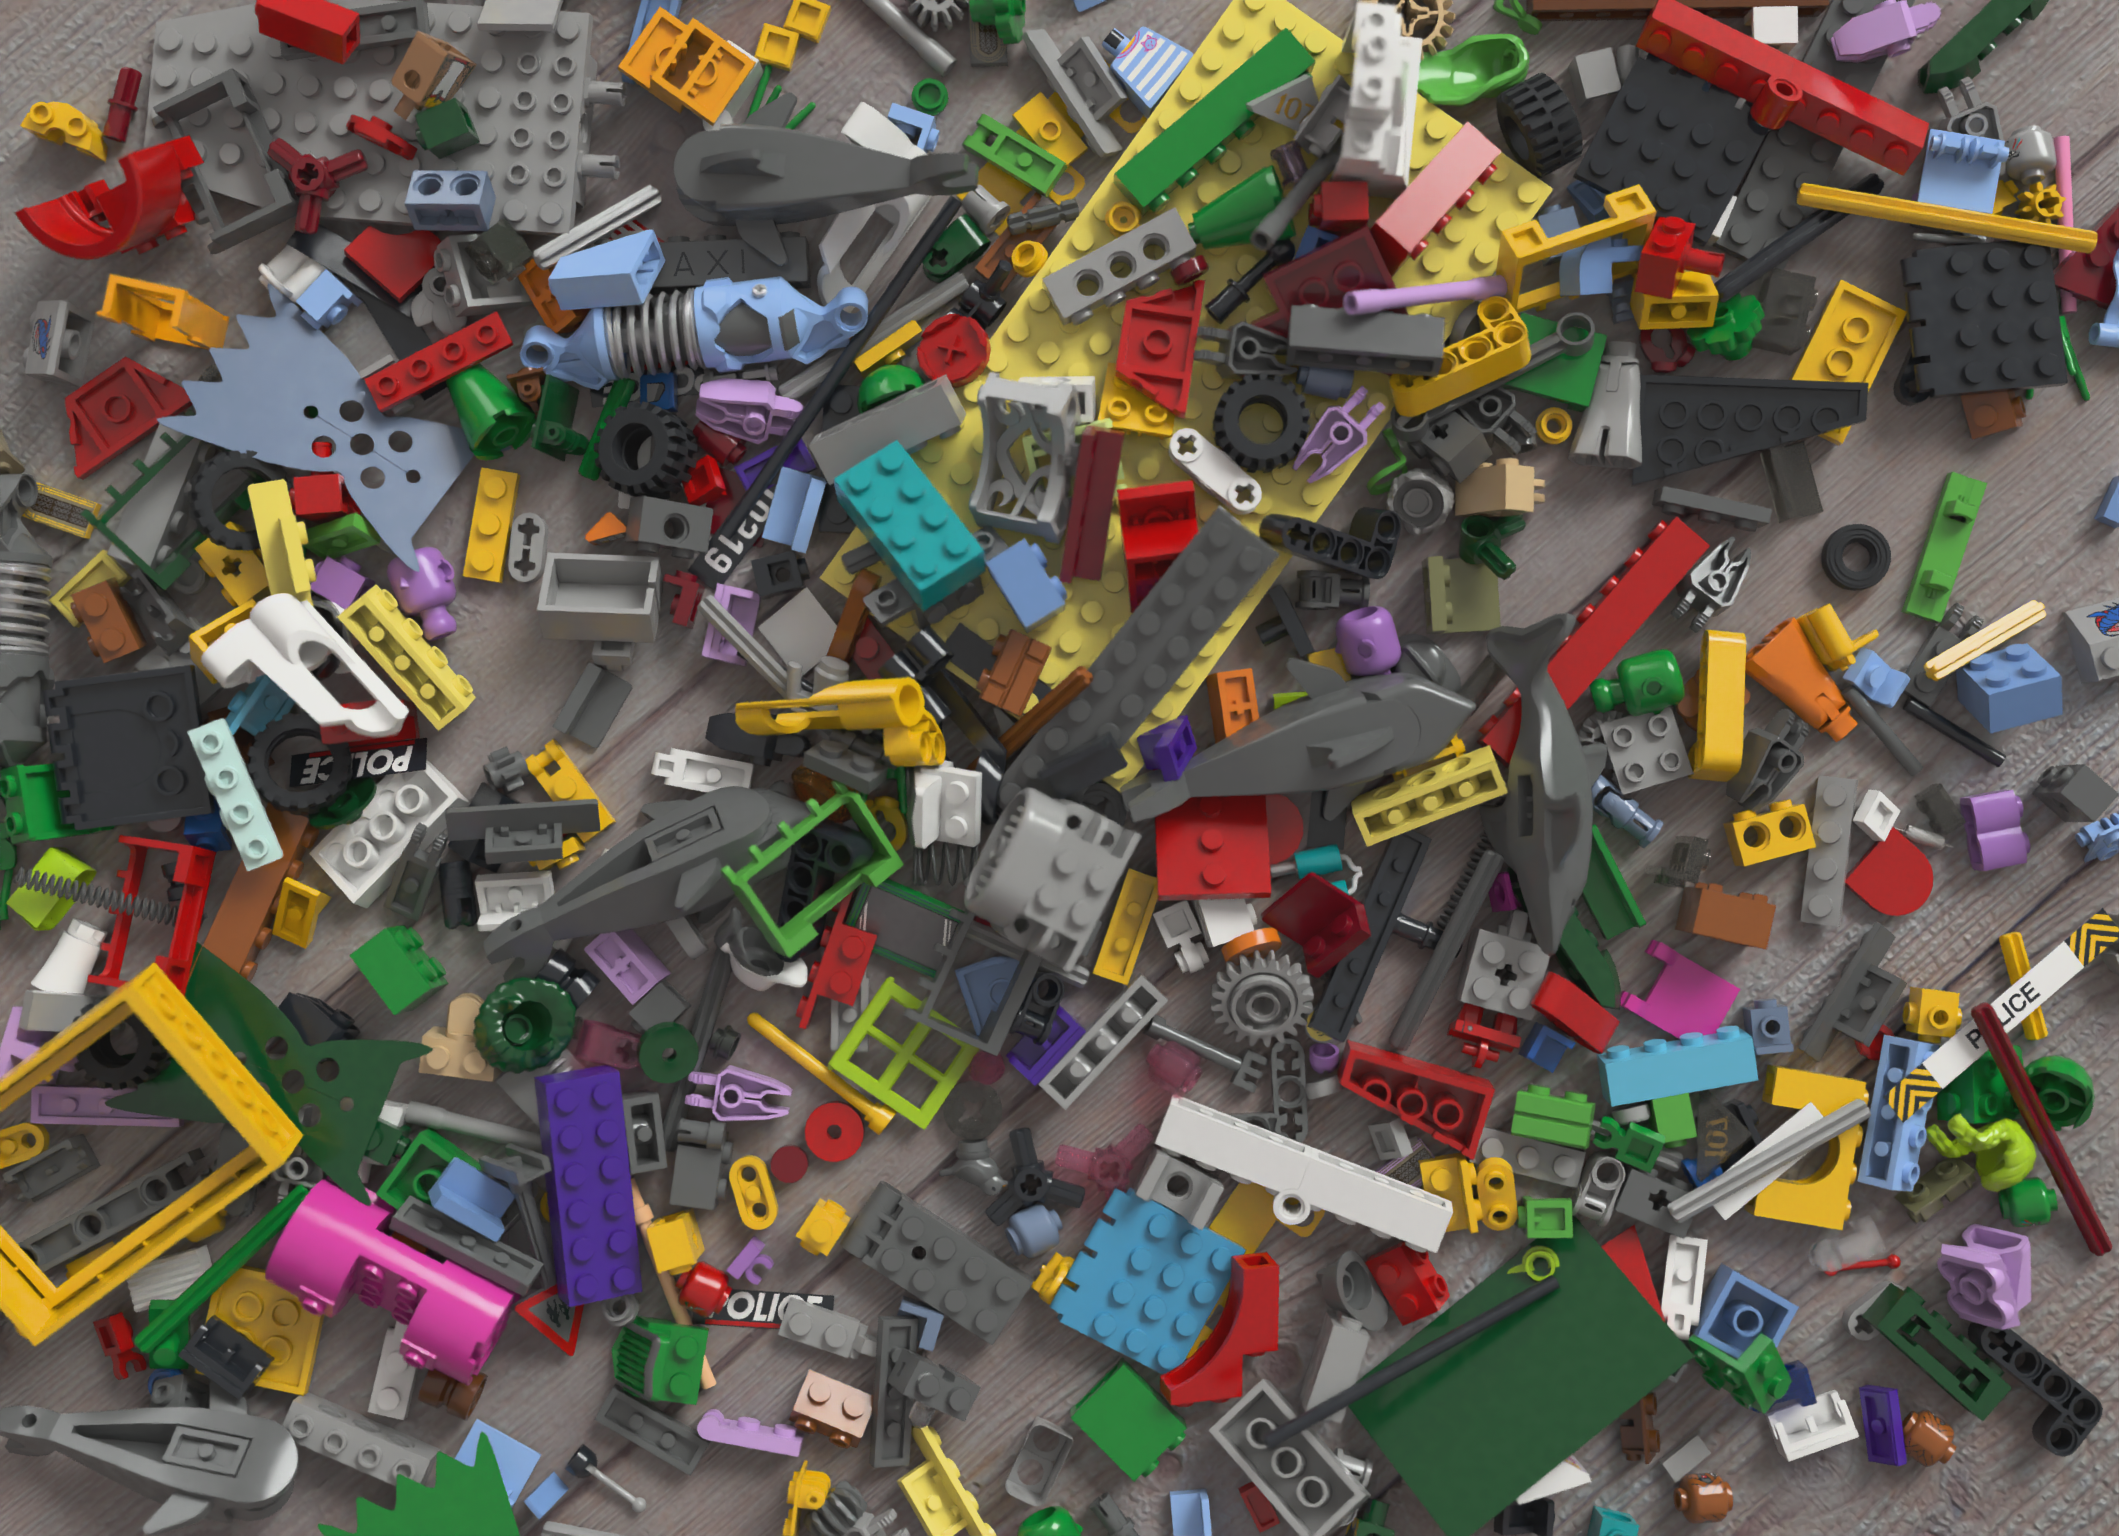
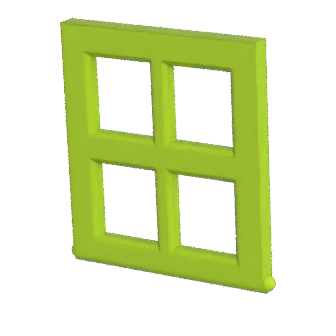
M890 976L883 982L828 1062V1069L831 1071L837 1070L925 1130L979 1051V1048L944 1034L960 1045L961 1049L943 1074L915 1055L931 1031V1027L917 1022L902 1045L874 1027L873 1024L891 998L905 1008L918 1009L922 1004V1001L894 983L895 979ZM931 1009L929 1013L930 1016H933L937 1019H940L944 1022H947L953 1026L958 1027L957 1025L943 1017L941 1014ZM866 1034H869L896 1053L878 1080L849 1061ZM909 1062L937 1081V1084L920 1109L891 1090Z

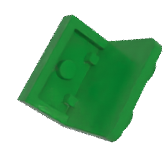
M2012 1045L2023 1066L2021 1047ZM1989 1050L1937 1093V1120L1949 1121L1953 1116L1961 1114L1968 1123L1977 1124L1997 1122L2004 1118L2017 1120L2022 1117Z
M1761 1333L1738 1360L1733 1359L1694 1334L1687 1340L1693 1351V1359L1701 1366L1704 1372L1702 1374L1703 1379L1716 1390L1723 1388L1728 1391L1733 1399L1746 1409H1749L1751 1406L1765 1414L1777 1399L1782 1398L1786 1394L1789 1385L1792 1383L1773 1340Z

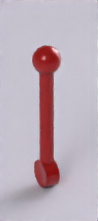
M1891 1254L1886 1259L1841 1264L1826 1261L1822 1266V1270L1826 1275L1834 1276L1838 1271L1884 1266L1897 1269L1901 1264V1260L1897 1255Z

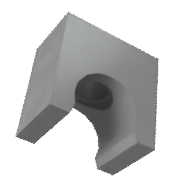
M1154 1144L1133 1184L1135 1195L1146 1201H1156L1185 1217L1188 1223L1203 1230L1224 1190L1220 1178L1181 1157L1166 1154L1160 1149V1146ZM1174 1175H1181L1187 1179V1187L1180 1193L1171 1192L1167 1188L1168 1180Z

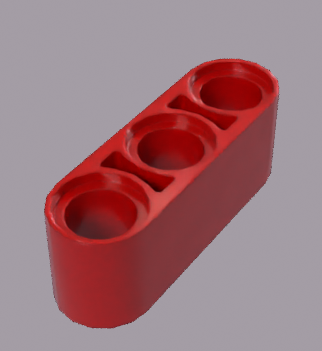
M1553 972L1547 973L1530 1002L1532 1008L1583 1047L1600 1055L1604 1052L1620 1024L1617 1018L1576 985Z

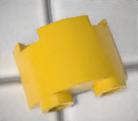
M54 101L35 103L20 125L37 138L59 146L66 142L77 147L76 150L80 153L106 162L108 146L104 142L102 132L98 128L99 126L85 114L67 103Z

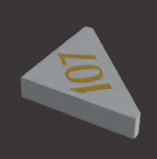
M1305 74L1245 105L1252 112L1298 131L1302 120L1311 114L1319 101L1311 76Z

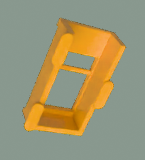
M112 274L109 277L102 311H96V315L106 321L116 324L124 323L133 328L130 333L140 339L155 342V339L205 350H209L211 347L223 348L230 317L224 316L197 298L189 295L186 290ZM159 299L168 300V301H172V302H175V303L173 304V303H169V302H164V301H161V300H159Z

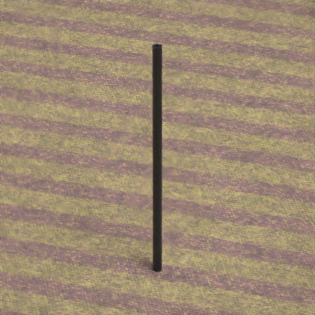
M950 195L868 314L865 327L853 336L718 532L731 541L962 206L958 199Z

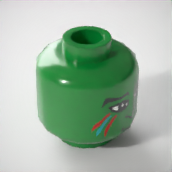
M2040 1177L2024 1178L2020 1183L1998 1191L2003 1220L2009 1219L2014 1227L2048 1224L2051 1219V1211H2058L2054 1188L2047 1189L2045 1182Z

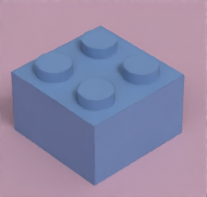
M1024 538L987 561L986 566L1026 633H1029L1065 610L1064 600L1067 599L1068 594L1056 575L1052 578L1048 577L1044 570L1048 566L1046 564L1047 560L1038 545L1034 543L1029 546Z
M2027 643L2013 644L2003 650L1988 654L1984 653L1956 670L1958 701L1990 734L2063 715L2062 677Z
M1721 1263L1701 1299L1698 1326L1690 1325V1331L1697 1337L1738 1359L1760 1333L1773 1340L1777 1348L1799 1307Z

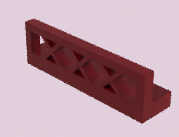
M1087 425L1082 433L1059 580L1062 583L1071 584L1074 577L1100 581L1102 578L1125 436L1124 431Z

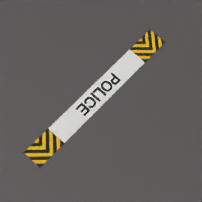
M2103 908L1990 1004L1993 1006L2006 1034L2119 938V928ZM1974 1019L1883 1096L1903 1123L1989 1050Z

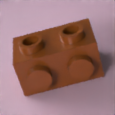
M115 577L71 594L74 601L70 604L72 612L80 624L85 623L91 635L87 637L89 647L95 657L101 656L104 663L147 645L127 601L119 593L120 586Z

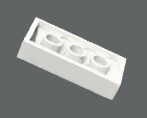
M427 759L426 770L386 775L376 785L375 796L363 810L362 816L352 824H342L333 828L309 853L353 904L368 908L391 885L402 852L408 845L412 833L419 822L427 826L426 835L419 846V849L424 851L434 841L436 836L447 828L445 810L447 808L467 807L470 804L454 785Z

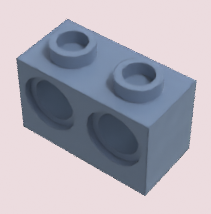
M413 170L405 206L414 230L488 231L496 196L487 171Z

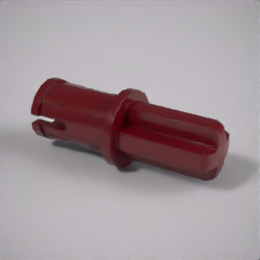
M129 67L120 69L113 99H108L107 101L110 107L102 132V136L107 139L126 143L133 112L137 113L138 110L134 106L142 79V73Z

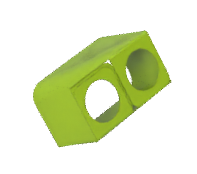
M50 847L33 867L31 880L35 872L39 870V882L43 873L47 872V883L51 875L55 874L54 887L58 878L62 876V888L66 879L70 878V889L74 881L78 880L79 890L83 882L86 883L87 888L96 876L97 871L67 848ZM26 884L22 888L18 887L6 902L35 931L53 929L75 903L73 901V894L70 899L66 900L65 893L61 898H58L57 891L55 895L51 896L49 890L43 894L42 887L38 892H35L34 885L30 890H27Z

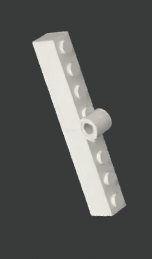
M1172 1094L1157 1133L1155 1144L1161 1146L1160 1149L1168 1155L1174 1157L1185 1155L1195 1159V1163L1204 1169L1215 1171L1218 1168L1231 1173V1178L1240 1183L1251 1184V1182L1264 1186L1268 1193L1274 1195L1273 1211L1275 1216L1281 1222L1288 1225H1296L1303 1222L1308 1217L1310 1210L1319 1212L1321 1209L1334 1213L1338 1220L1346 1224L1356 1225L1357 1222L1370 1227L1372 1233L1382 1238L1390 1239L1393 1236L1404 1240L1408 1247L1418 1252L1429 1250L1437 1253L1453 1214L1452 1201L1176 1094ZM1294 1197L1300 1202L1290 1205L1285 1202V1199Z

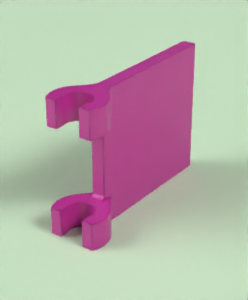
M1652 939L1645 952L1664 962V966L1644 1001L1631 993L1622 991L1621 1007L1680 1039L1681 1035L1691 1032H1699L1703 1035L1716 1033L1740 989L1679 954L1662 942Z

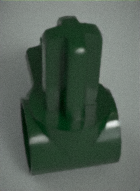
M1472 515L1464 519L1461 524L1458 549L1460 558L1469 564L1479 565L1484 563L1498 578L1503 580L1509 579L1511 574L1516 571V564L1500 549L1501 540L1525 529L1526 523L1523 515L1500 517L1494 521L1482 515Z

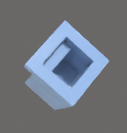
M327 269L296 300L305 310L301 316L316 330L322 326L328 329L331 324H338L347 315V307L351 303L358 307L363 302Z

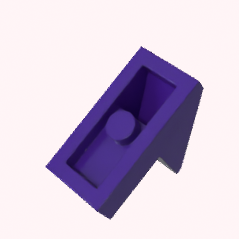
M1187 715L1179 716L1177 719L1170 720L1137 737L1146 769H1161L1165 782L1180 779L1197 749Z

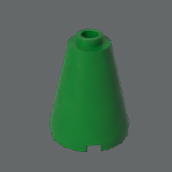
M1274 166L1263 167L1193 213L1194 222L1188 223V227L1196 245L1201 243L1205 250L1252 244L1250 238L1252 232L1284 199V191ZM1293 218L1276 241L1287 240L1296 236Z
M481 363L445 380L468 446L477 459L488 461L501 458L504 454L500 450L510 445L516 450L531 437V428L536 421V415L532 408Z

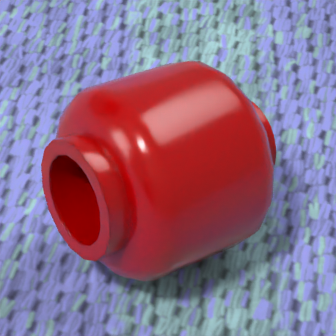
M704 1261L696 1263L692 1270L682 1273L675 1284V1287L681 1290L678 1295V1303L704 1318L709 1317L713 1312L719 1314L733 1289L728 1286L729 1276Z

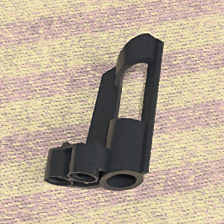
M929 625L915 634L906 643L902 651L886 661L878 670V673L883 679L903 677L915 679L923 692L924 708L932 714L942 734V721L950 717L980 752L975 771L982 772L981 820L985 825H994L999 819L995 810L998 792L1005 773L1007 750L945 671V666L955 654ZM946 754L945 761H951Z

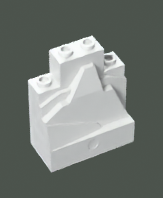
M1357 2L1341 51L1356 53L1351 101L1345 115L1342 152L1329 182L1368 181V196L1397 199L1408 187L1422 38L1400 36L1401 14H1396V6Z

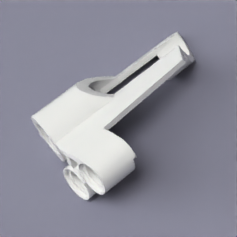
M860 102L841 130V133L845 134L851 141V144L907 159L927 155L921 148L913 145L902 130L864 102ZM913 194L838 213L819 244L824 263L817 274V288L822 305L826 306L837 296L840 290L849 286L860 288L866 292L932 196ZM875 211L894 226L851 285L843 276L840 259ZM847 306L843 310L851 313L855 306Z
M287 593L275 594L261 600L253 607L249 619L233 626L208 647L201 657L202 664L223 688H232L244 682L250 684L255 682L257 677L266 674L322 727L345 724L350 730L358 734L383 737L399 732L409 711L307 600L299 602L295 596ZM333 653L377 701L367 709L351 710L343 708L316 680L310 671L322 665L328 656Z

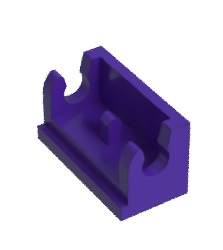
M1059 1005L1051 1032L1045 1043L1038 1046L1033 1043L1031 1038L1023 1036L1007 1053L1006 1057L1020 1073L1036 1086L1084 1035L1086 1029Z

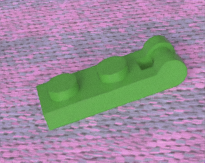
M982 114L976 122L977 129L972 136L968 135L962 146L974 156L984 159L1048 198L1067 169L1066 163L988 115ZM990 135L997 137L991 147L985 144Z

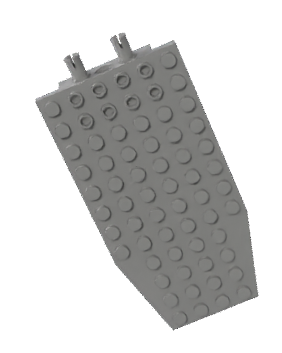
M326 0L347 9L402 2L392 0ZM427 3L430 35L448 42L477 64L452 98L456 97L467 108L480 142L439 159L429 150L424 151L419 144L415 134V129L419 128L417 121L415 120L412 124L394 112L395 107L404 94L391 84V80L411 43L353 51L344 65L321 56L287 61L281 56L280 41L259 33L258 16L255 15V4L156 22L144 149L174 140L168 126L161 129L154 127L152 119L158 116L153 109L154 106L233 68L248 80L274 141L278 138L284 139L302 155L311 154L316 159L326 156L331 160L355 149H360L364 153L368 162V169L339 181L340 187L336 189L335 193L329 198V201L322 202L320 220L413 226L405 206L413 170L487 171L496 196L488 231L560 236L564 233L569 234L570 230L574 228L576 207L584 208L587 177L612 178L616 180L619 178L620 172L615 171V168L620 169L618 155L589 154L594 104L625 106L626 98H622V95L627 96V87L625 82L596 81L598 63L590 55L593 16L590 13L560 11L554 31L478 30L477 22L483 6ZM229 96L178 121L184 135H190L204 161L198 167L210 192L239 200L257 208H264L275 202L264 177V174L268 173L242 114L233 107ZM356 115L370 121L372 116H375L392 125L391 133L418 149L413 160L409 159L408 161L349 132L346 129V124L350 116Z

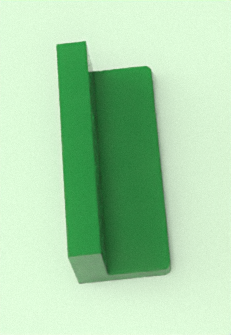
M1592 824V848L1588 877L1581 895L1604 940H1609L1632 927L1640 928L1646 925V921L1598 827Z

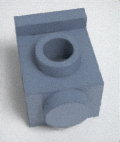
M1777 999L1754 1000V1007L1743 1008L1745 1032L1753 1037L1755 1055L1794 1052L1790 1038L1787 1006L1777 1004ZM1769 1020H1773L1774 1032L1767 1033L1765 1025Z

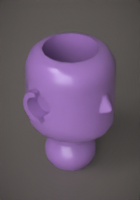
M425 547L414 550L420 567L419 572L412 570L396 557L387 566V576L401 611L411 617L421 616L423 636L428 641H435L452 635L457 629L455 619L448 614L446 606L451 604L456 598V588L452 580L454 578V569L444 559L438 549Z
M1369 606L1343 615L1335 627L1338 640L1335 652L1342 654L1346 671L1356 676L1392 674L1390 668L1398 663L1402 653L1390 612L1380 606Z

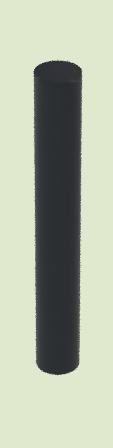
M1910 697L1905 702L1903 710L1992 765L2000 767L2004 762L2005 754L1919 701Z

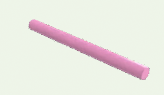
M2059 136L2054 138L2057 160L2055 166L2056 191L2061 197H2065L2066 200L2062 202L2060 209L2064 216L2057 219V222L2060 226L2073 228L2070 137ZM2059 249V264L2072 252L2071 250ZM2060 289L2061 314L2076 313L2077 298L2072 297L2073 293Z

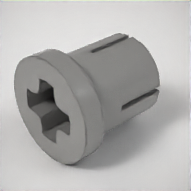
M978 185V189L970 191L965 196L961 206L980 224V230L986 235L995 231L1010 212V206L1006 202H999L981 185Z

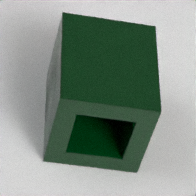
M456 97L414 115L419 126L418 129H415L419 144L424 151L429 150L439 159L480 142L467 108Z

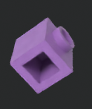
M343 555L340 560L327 556L325 561H320L315 566L314 570L317 581L312 582L310 587L312 591L346 609L370 590L375 581L361 574L359 571L362 566Z

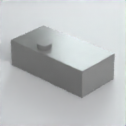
M1262 1379L1208 1431L1299 1536H1329L1371 1495L1311 1427L1270 1450L1266 1447L1262 1439L1263 1435L1300 1414L1271 1381Z

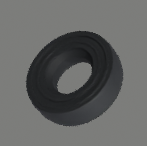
M1850 524L1837 529L1826 540L1821 554L1822 567L1826 576L1835 585L1851 591L1864 590L1876 585L1886 575L1891 563L1890 546L1886 538L1877 529L1864 524ZM1851 543H1859L1869 552V563L1862 571H1852L1843 562V551Z

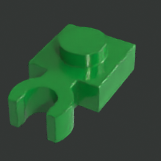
M1603 1116L1600 1127L1610 1131L1611 1134L1604 1136L1596 1132L1593 1143L1603 1149L1616 1148L1615 1159L1651 1173L1665 1143L1666 1136L1631 1121L1625 1130L1620 1128L1618 1122L1613 1118Z

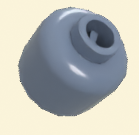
M1034 1203L1030 1207L1014 1213L1009 1218V1227L1005 1229V1234L1017 1255L1023 1254L1025 1257L1032 1259L1058 1245V1231L1063 1229V1226L1054 1209L1048 1211L1040 1203Z

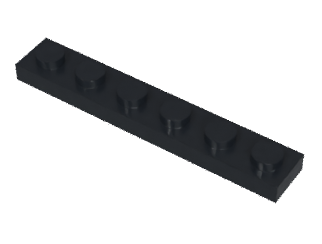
M1414 830L1389 838L1361 902L1365 907L1371 936L1334 965L1309 1022V1028L1339 1042H1345L1431 843V838Z

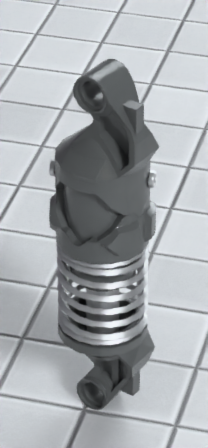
M0 474V770L15 765H23L31 754L47 743V724H49V721L45 715L42 691L53 689L55 675L53 669L49 667V657H47L50 648L46 643L42 642L43 639L50 636V633L46 629L40 628L51 622L46 615L41 614L51 608L47 601L41 600L51 595V591L41 585L48 584L52 580L49 574L52 572L50 568H52L53 558L35 542L21 521V516L28 507L35 504L38 496L36 480L30 474ZM25 576H30V577H35V578H37V579H25V580H24V577H25ZM24 590L34 591L35 593H24ZM24 604H29V605H34V606H32V607H24ZM0 794V823H5L7 815L5 800Z

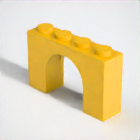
M1767 1064L1762 1101L1772 1105L1802 1109L1812 1102L1822 1116L1825 1117L1856 1099H1861L1868 1105L1869 1093L1865 1089L1866 1082L1857 1079ZM1857 1124L1830 1139L1826 1159L1815 1173L1798 1180L1775 1179L1747 1202L1744 1210L1755 1216L1843 1230L1844 1221L1849 1219L1851 1212V1202L1848 1199L1849 1186L1855 1182L1857 1175V1166L1853 1161L1855 1149L1859 1148L1862 1142V1127Z

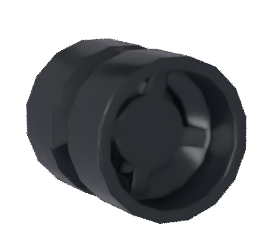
M562 948L555 953L534 978L557 983L561 989L569 993L571 1002L576 1010L601 981L586 968L577 969L576 960Z

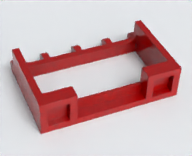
M119 835L118 842L124 843V845L130 848V858L127 871L117 870L116 877L125 879L122 892L125 894L124 902L127 895L131 893V905L134 898L138 895L147 850L153 849L179 853L173 881L184 883L169 956L156 955L155 963L185 997L216 852L190 845ZM109 906L108 913L117 916L111 943L101 942L100 950L109 951L105 969L100 975L88 974L87 982L120 988L128 982L119 980L134 910L128 916L126 909L120 914L119 907L112 912L111 906Z

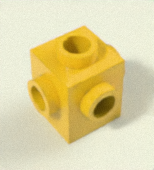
M1910 987L1909 1002L1905 1003L1902 1014L1903 1022L1906 1024V1031L1917 1033L1918 1041L1941 1043L1942 1037L1952 1038L1962 1022V1011L1958 1008L1960 993Z

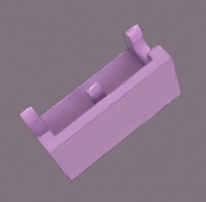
M717 583L714 598L753 637L761 597H759V594L754 593V591ZM709 622L701 656L746 667L747 661L737 656L738 651Z
M633 929L600 934L583 949L632 1005L645 997L660 981L665 980L671 974Z

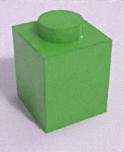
M1689 1093L1645 1101V1103L1649 1104L1652 1115L1648 1119L1650 1130L1666 1136L1665 1148L1684 1146L1687 1144L1686 1139L1697 1137Z

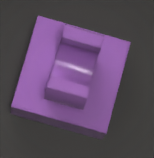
M753 1236L726 1271L737 1280L745 1271L747 1279L751 1283L758 1285L762 1278L754 1272V1265L761 1263L770 1270L774 1262L769 1256L759 1254L765 1247V1244Z

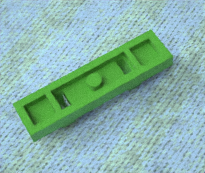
M1955 472L1947 473L1902 609L1903 613L1936 624L1942 622L1987 483ZM1957 515L1963 516L1964 518L1963 521L1960 522L1948 518L1947 516Z

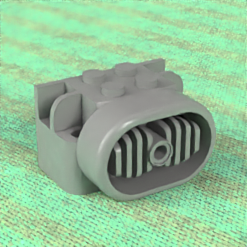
M1025 788L1018 792L1008 803L988 838L969 877L964 896L965 906L969 912L989 921L992 928L1006 939L1071 973L1141 835L1083 805L1067 799H1052L1033 788Z

